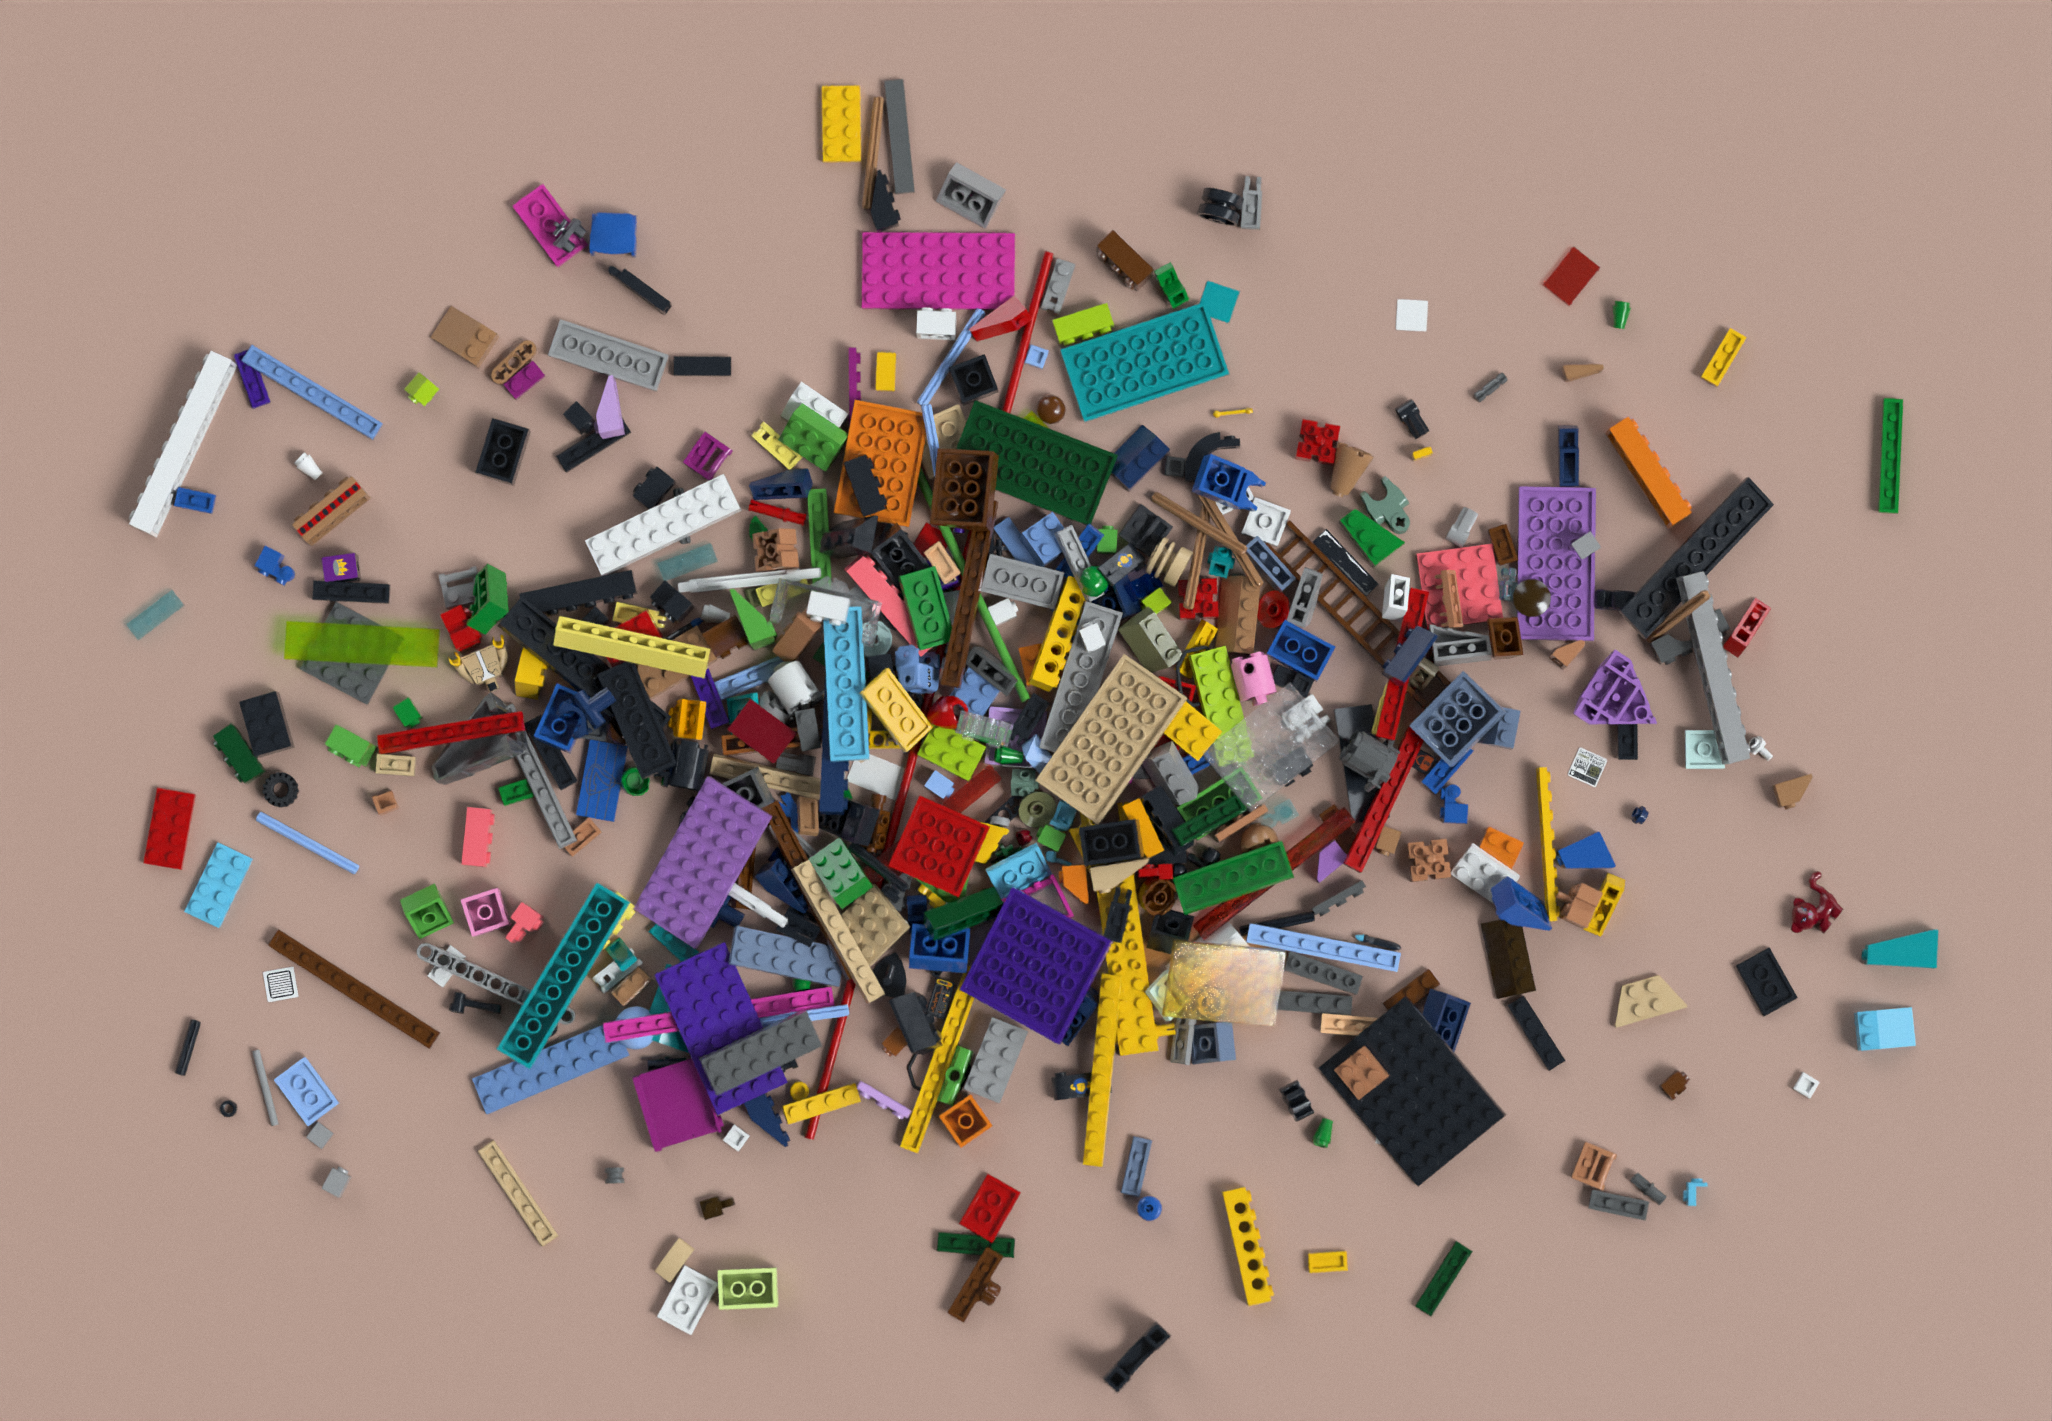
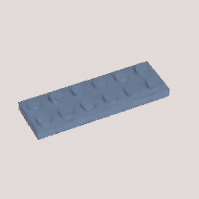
M735 926L728 965L834 987L840 986L842 970L829 945L813 942L812 946L808 947L791 937Z

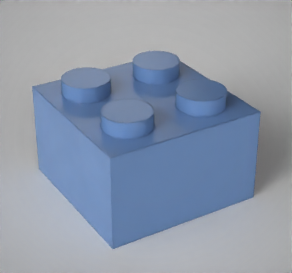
M1051 512L1021 533L1019 536L1020 541L1038 566L1044 567L1063 554L1054 533L1064 529L1055 514Z
M969 667L963 675L961 689L955 688L950 696L961 699L967 705L968 714L981 720L1000 691ZM956 704V706L964 710V708L961 705Z

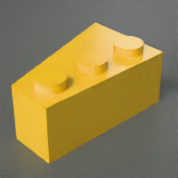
M524 647L515 678L516 696L539 700L541 687H543L545 679L544 671L545 669L547 670L548 666Z

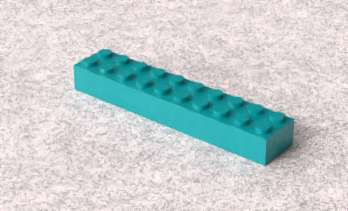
M599 883L595 884L499 1044L498 1051L525 1067L532 1068L631 902Z

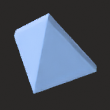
M1035 734L1021 746L1025 759L1041 773L1052 755L1049 751L1039 748L1041 739L1038 734Z

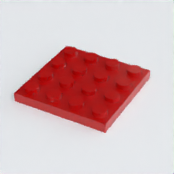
M919 796L888 866L959 897L990 826Z

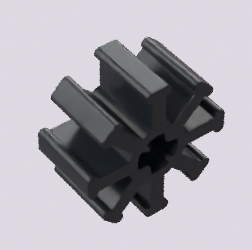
M1298 1080L1279 1089L1282 1099L1287 1104L1288 1111L1293 1115L1295 1122L1314 1114V1110L1311 1107L1312 1104L1306 1097V1092Z

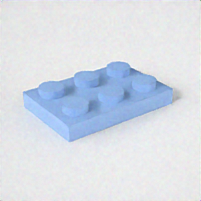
M306 1057L274 1079L307 1126H310L340 1104Z

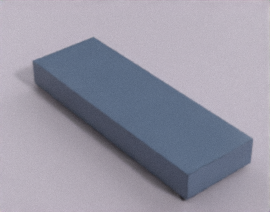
M1133 1136L1121 1193L1140 1197L1152 1140Z

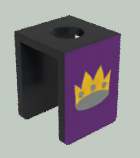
M356 553L322 558L325 582L361 580L359 558Z

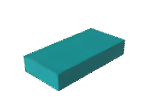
M618 938L605 949L622 972L638 960L621 938Z

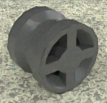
M624 1167L605 1168L607 1173L605 1184L624 1183V1178L622 1177Z

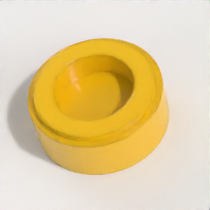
M796 1082L790 1088V1095L796 1101L807 1098L809 1087L804 1082Z

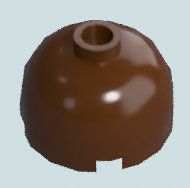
M1158 876L1151 877L1140 885L1138 889V902L1149 914L1153 916L1157 914L1164 915L1175 904L1176 900L1174 897L1175 893L1177 894V890L1174 884L1167 879H1159Z

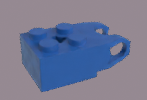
M1209 454L1203 457L1191 492L1233 509H1245L1254 512L1257 510V506L1247 498L1246 490L1248 486L1265 487L1266 482L1242 466Z

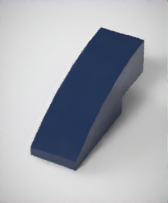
M1577 425L1558 426L1560 487L1579 486V428Z

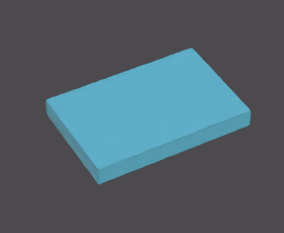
M1037 843L985 869L1001 899L1007 898L1012 887L1023 890L1052 875Z

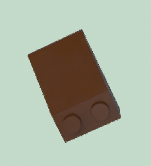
M736 615L702 634L717 659L720 657L721 659L727 658L732 654V650L744 648L748 645L747 641H749L745 629Z

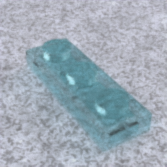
M710 543L657 564L663 580L668 581L716 563L718 560Z
M171 590L126 625L137 640H140L185 605L176 593Z

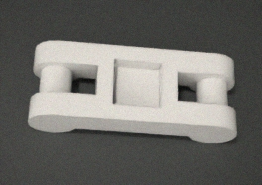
M638 959L622 972L613 961L592 979L600 985V990L604 994L634 969L641 966L643 962ZM607 974L612 979L608 983L603 978Z

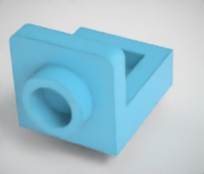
M1061 799L1050 824L1058 831H1068L1072 827L1077 809Z
M1691 1179V1182H1686V1190H1683V1202H1686V1206H1696V1187H1708V1183L1703 1182V1179Z

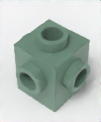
M1012 770L1011 796L1025 797L1035 792V789H1039V783L1036 781V770Z

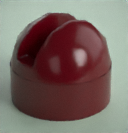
M1020 830L1016 832V840L1020 846L1027 845L1032 841L1033 837L1030 836V831Z

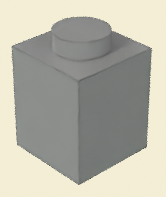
M340 1166L337 1169L332 1168L322 1189L337 1197H342L352 1176L348 1175V1170Z

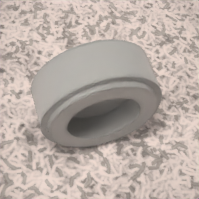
M991 817V825L1009 827L1010 820L1008 818Z

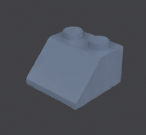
M1502 707L1507 713L1477 743L1512 750L1521 711Z
M1232 1021L1194 1025L1191 1050L1192 1065L1236 1060Z

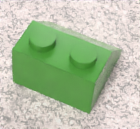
M435 883L400 900L403 911L419 939L454 923Z

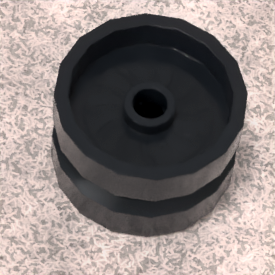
M1204 188L1202 200L1206 203L1200 204L1197 215L1214 223L1237 226L1240 215L1236 210L1242 209L1244 198L1229 191Z

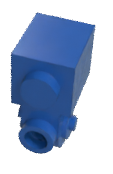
M264 546L254 565L259 568L258 572L266 577L269 574L275 576L274 581L284 586L295 577V571L291 567H280L285 556Z
M1454 784L1447 788H1441V800H1444V807H1440V819H1443V823L1467 824L1468 804H1458L1455 801L1461 794V789Z

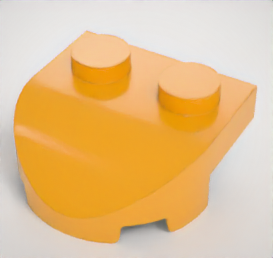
M686 699L677 700L676 706L670 708L669 711L671 718L668 721V726L673 729V735L680 738L702 740L706 702Z

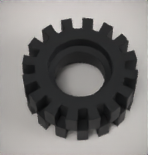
M277 772L266 778V782L263 784L264 790L262 791L268 803L281 808L288 807L294 803V800L298 797L299 789L298 783L291 775ZM282 782L287 785L288 792L284 797H277L274 794V786L277 783Z

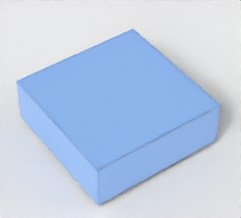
M1031 345L1025 364L1043 369L1049 351Z

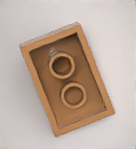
M451 306L430 338L479 369L497 342L499 335Z

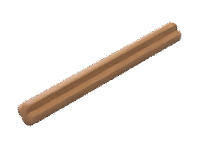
M1708 591L1699 592L1669 615L1647 637V642L1651 643L1657 640L1709 600L1711 595Z

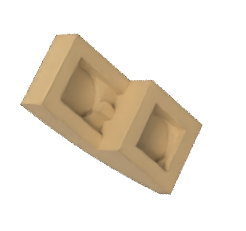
M679 1238L655 1272L668 1282H671L695 1249Z

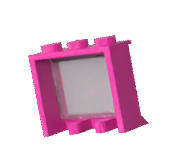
M1054 874L1042 882H1036L1033 886L1020 890L1070 918L1074 917Z

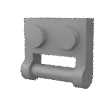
M476 566L470 567V570L448 575L439 574L446 608L465 605L475 601V596L472 594L475 578L478 574ZM473 577L472 583L448 588L447 582Z

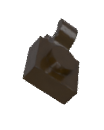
M719 1196L700 1201L704 1219L707 1220L724 1215V1208L735 1205L734 1198L720 1201Z

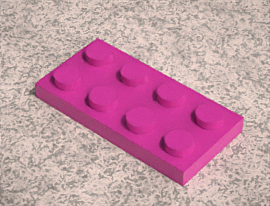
M541 184L513 205L515 211L557 267L588 246L583 237L579 239L574 234L569 237V240L575 244L570 253L553 245L560 236V234L557 237L552 234L556 230L553 223L556 221L560 224L564 219L568 221V224L571 221L544 184Z

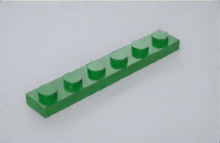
M1883 399L1878 513L1898 514L1903 399Z

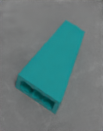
M1929 930L1865 945V949H1862L1861 958L1864 961V965L1935 969L1937 968L1939 930Z

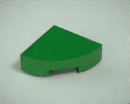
M756 515L751 520L749 526V535L752 541L753 534L768 531Z

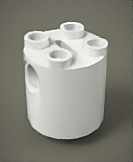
M799 661L780 663L774 668L775 673L768 680L769 685L790 716H794L795 711L811 709L810 706L823 697Z

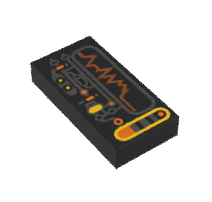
M937 977L927 1008L933 1017L944 1020L954 990V982Z

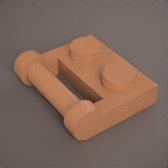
M1585 1142L1571 1178L1604 1190V1182L1613 1160H1616L1617 1154ZM1603 1155L1606 1156V1159L1596 1182L1592 1178L1600 1157Z

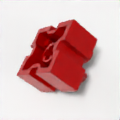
M1303 419L1299 437L1304 439L1303 442H1298L1295 459L1310 462L1312 457L1318 459V464L1333 466L1336 448H1332V443L1337 444L1340 426L1325 423L1323 428L1317 426V421Z
M1217 578L1201 579V584L1197 586L1193 609H1185L1183 607L1184 603H1179L1180 620H1195L1196 615H1203V619H1217L1219 617L1218 601H1213V596H1217ZM1178 580V597H1183V601L1185 600L1188 580Z
M459 605L440 614L456 650L460 653L481 643L479 639L482 637L481 633L467 626V620L472 617V613L468 608Z

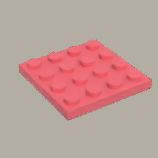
M1493 544L1416 554L1421 590L1429 592L1425 608L1427 630H1429L1430 624L1446 628L1442 627L1441 624L1446 623L1448 619L1446 616H1440L1442 612H1447L1442 601L1443 589L1436 588V586L1442 584V579H1435V575L1441 574L1443 570L1456 571L1463 625L1487 622V619L1503 618Z

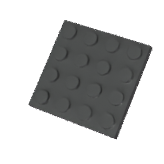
M336 602L300 670L369 705L404 637Z

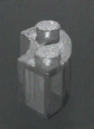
M961 710L955 733L963 735L962 739L973 742L975 738L989 742L988 746L999 749L1000 745L1008 747L1014 725Z

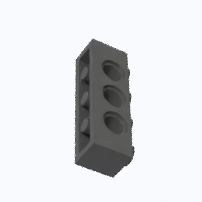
M1293 952L1288 953L1283 971L1354 995L1358 994L1363 979L1361 975Z

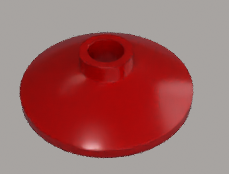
M1274 590L1267 592L1260 599L1257 617L1264 627L1277 628L1288 618L1290 603L1287 596L1282 592Z

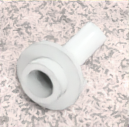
M1761 736L1750 739L1748 744L1751 753L1756 755L1759 752L1767 761L1773 757L1764 747L1767 743Z

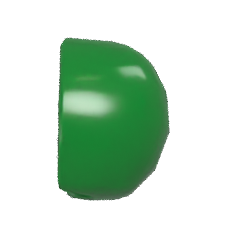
M1089 566L1084 569L1079 580L1083 586L1082 592L1089 597H1098L1108 586V582L1097 570L1099 566Z
M637 767L629 768L623 773L621 786L625 793L631 796H642L649 790L650 777L642 780Z

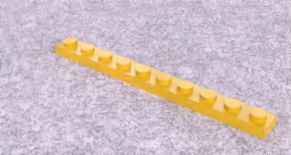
M967 966V973L962 974L941 1032L943 1046L936 1048L900 1145L901 1148L915 1153H919L946 1078L945 1073L950 1067L974 1001V997L960 990L971 968Z
M1102 973L1083 1165L1103 1166L1122 975Z

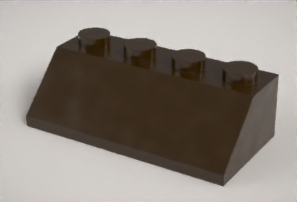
M1501 919L1481 923L1496 999L1536 991L1523 927L1511 925Z

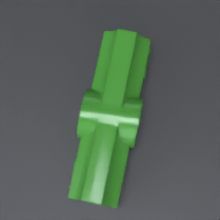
M957 1046L951 1065L945 1073L946 1078L938 1096V1101L954 1106L960 1087L966 1079L965 1074L973 1056V1051ZM958 1071L960 1074L959 1079L953 1081L951 1078L952 1073Z

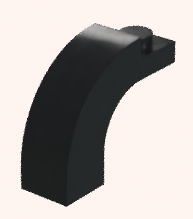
M1220 432L1200 439L1187 456L1184 469L1185 483L1195 482L1204 456L1216 450L1240 448V438L1224 436V439L1221 440Z

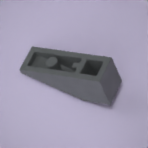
M973 647L967 656L966 665L1003 694L1009 695L1018 680L996 656L984 647Z

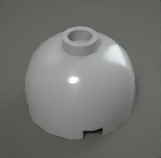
M765 691L759 698V705L785 725L794 717L788 714L775 693Z

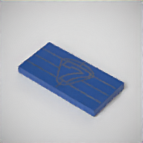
M590 740L577 807V816L611 822L615 821L628 746Z

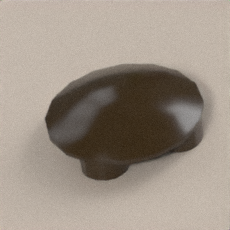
M1527 579L1521 582L1513 593V605L1522 615L1527 617H1537L1543 614L1551 602V594L1548 587L1536 579Z

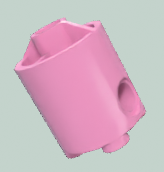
M1264 652L1250 654L1251 658L1248 659L1246 657L1232 659V664L1230 665L1240 702L1252 700L1253 706L1261 705L1268 702L1267 695L1277 692L1268 656L1264 655ZM1253 664L1254 671L1250 674L1248 667Z

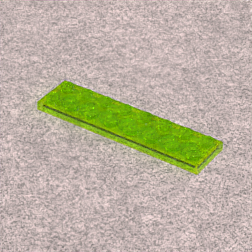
M286 621L284 659L438 668L440 629Z

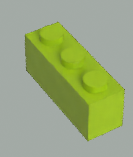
M1107 303L1052 320L1059 344L1064 343V346L1075 343V339L1081 337L1082 340L1089 339L1097 332H1100V334L1108 333L1114 327Z

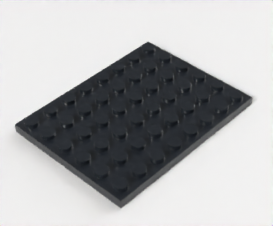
M1407 996L1403 997L1319 1067V1070L1418 1187L1506 1116V1113ZM1365 1045L1389 1076L1358 1100L1335 1072V1069Z

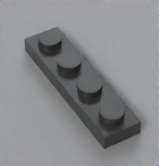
M1275 990L1274 1010L1351 1016L1353 996Z

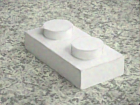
M451 945L446 950L460 958H466L465 955ZM443 954L439 963L446 965L449 962V958ZM459 962V963L456 965V970L458 969V967L461 965L462 962ZM434 966L428 977L441 987H444L453 974Z

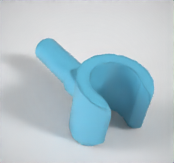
M1046 852L1047 862L1071 866V862L1056 858L1057 852Z

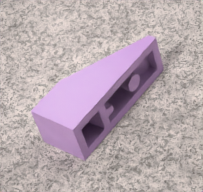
M613 375L608 376L596 414L597 422H594L595 431L600 434L602 439L625 434L617 384Z

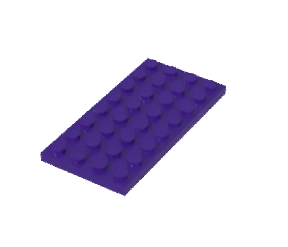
M725 942L654 974L717 1115L788 1083L781 1066L720 1095H715L698 1058L763 1028L736 966L728 965L730 952Z

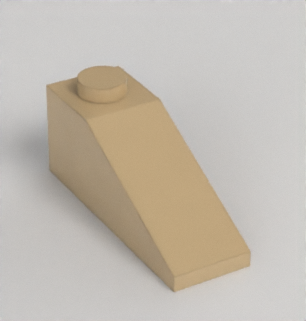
M1149 857L1091 866L1090 871L1094 891L1099 890V893L1110 892V888H1114L1147 864Z

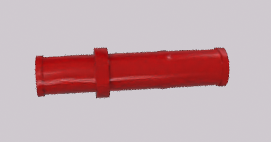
M753 499L750 501L751 504H749L748 511L781 519L784 523L788 521L801 526L805 524L804 521H806L807 514Z

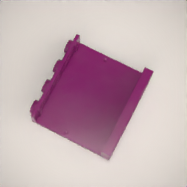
M692 1058L632 1077L655 1152L661 1151L664 1147L713 1132H722L721 1127L724 1126L721 1115L717 1116Z

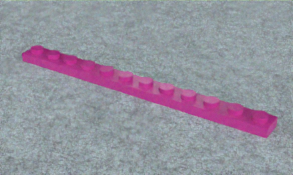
M831 986L751 999L759 1018L797 1012L803 1009L811 1010L834 1006ZM671 1012L603 1023L606 1043L679 1031Z

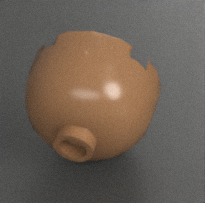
M1261 823L1250 825V828L1244 831L1240 840L1242 854L1279 842L1276 832L1271 827L1261 825Z

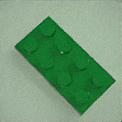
M936 566L898 576L918 650L921 651L948 643L952 624Z

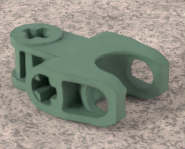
M1384 476L1380 480L1387 491V496L1383 500H1373L1365 491L1360 494L1367 513L1374 522L1381 525L1386 521L1394 533L1403 534L1410 525V519L1403 510L1404 507L1409 505V501L1400 488ZM1397 520L1404 521L1403 527L1396 526Z

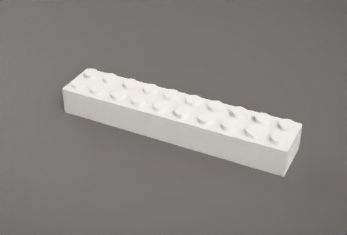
M213 351L205 355L202 362L204 365L202 371H198L194 379L196 383L186 396L188 400L185 406H182L179 410L177 424L174 423L170 429L171 436L169 441L166 440L162 446L163 453L160 458L156 459L153 466L155 470L152 476L149 475L146 480L145 486L147 487L144 493L141 492L138 497L137 503L139 504L136 510H133L129 516V524L156 538L176 498L177 489L181 487L237 368V364L231 359Z

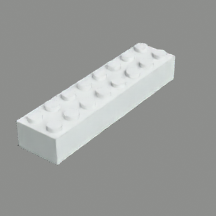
M722 474L585 540L601 575L605 576L742 510L726 476Z

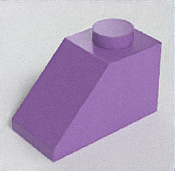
M1328 840L1320 847L1322 851L1318 857L1316 878L1318 883L1342 865L1347 857L1335 840L1332 843Z

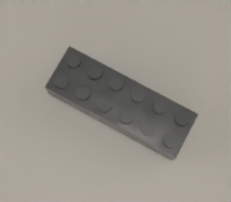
M803 1009L698 1059L714 1094L720 1095L822 1047V1044L807 1011Z

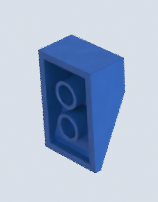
M1509 876L1490 889L1493 896L1492 901L1497 909L1496 914L1501 920H1505L1511 925L1547 931L1552 929L1544 902Z

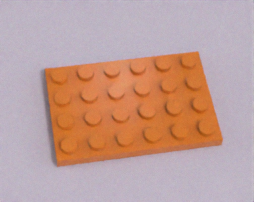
M855 400L843 463L863 455L871 458L874 469H871L873 476H877L881 486L878 487L880 495L884 494L887 505H885V510L869 516H878V522L898 523L899 526L909 527L926 439L922 412ZM843 464L834 513L863 518Z

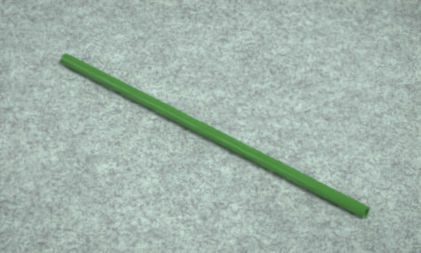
M920 466L918 484L931 510L933 492ZM938 525L963 577L966 561L949 527ZM980 593L977 609L1004 666L1017 678L1018 681L1014 687L1021 702L1030 699V696Z

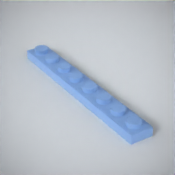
M1249 923L1246 943L1395 972L1398 971L1401 953L1253 923Z

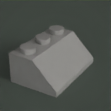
M956 162L948 173L936 202L986 229L1000 205L1006 189Z
M1173 741L1153 748L1142 764L1155 786L1161 785L1173 804L1181 805L1196 799L1199 785Z

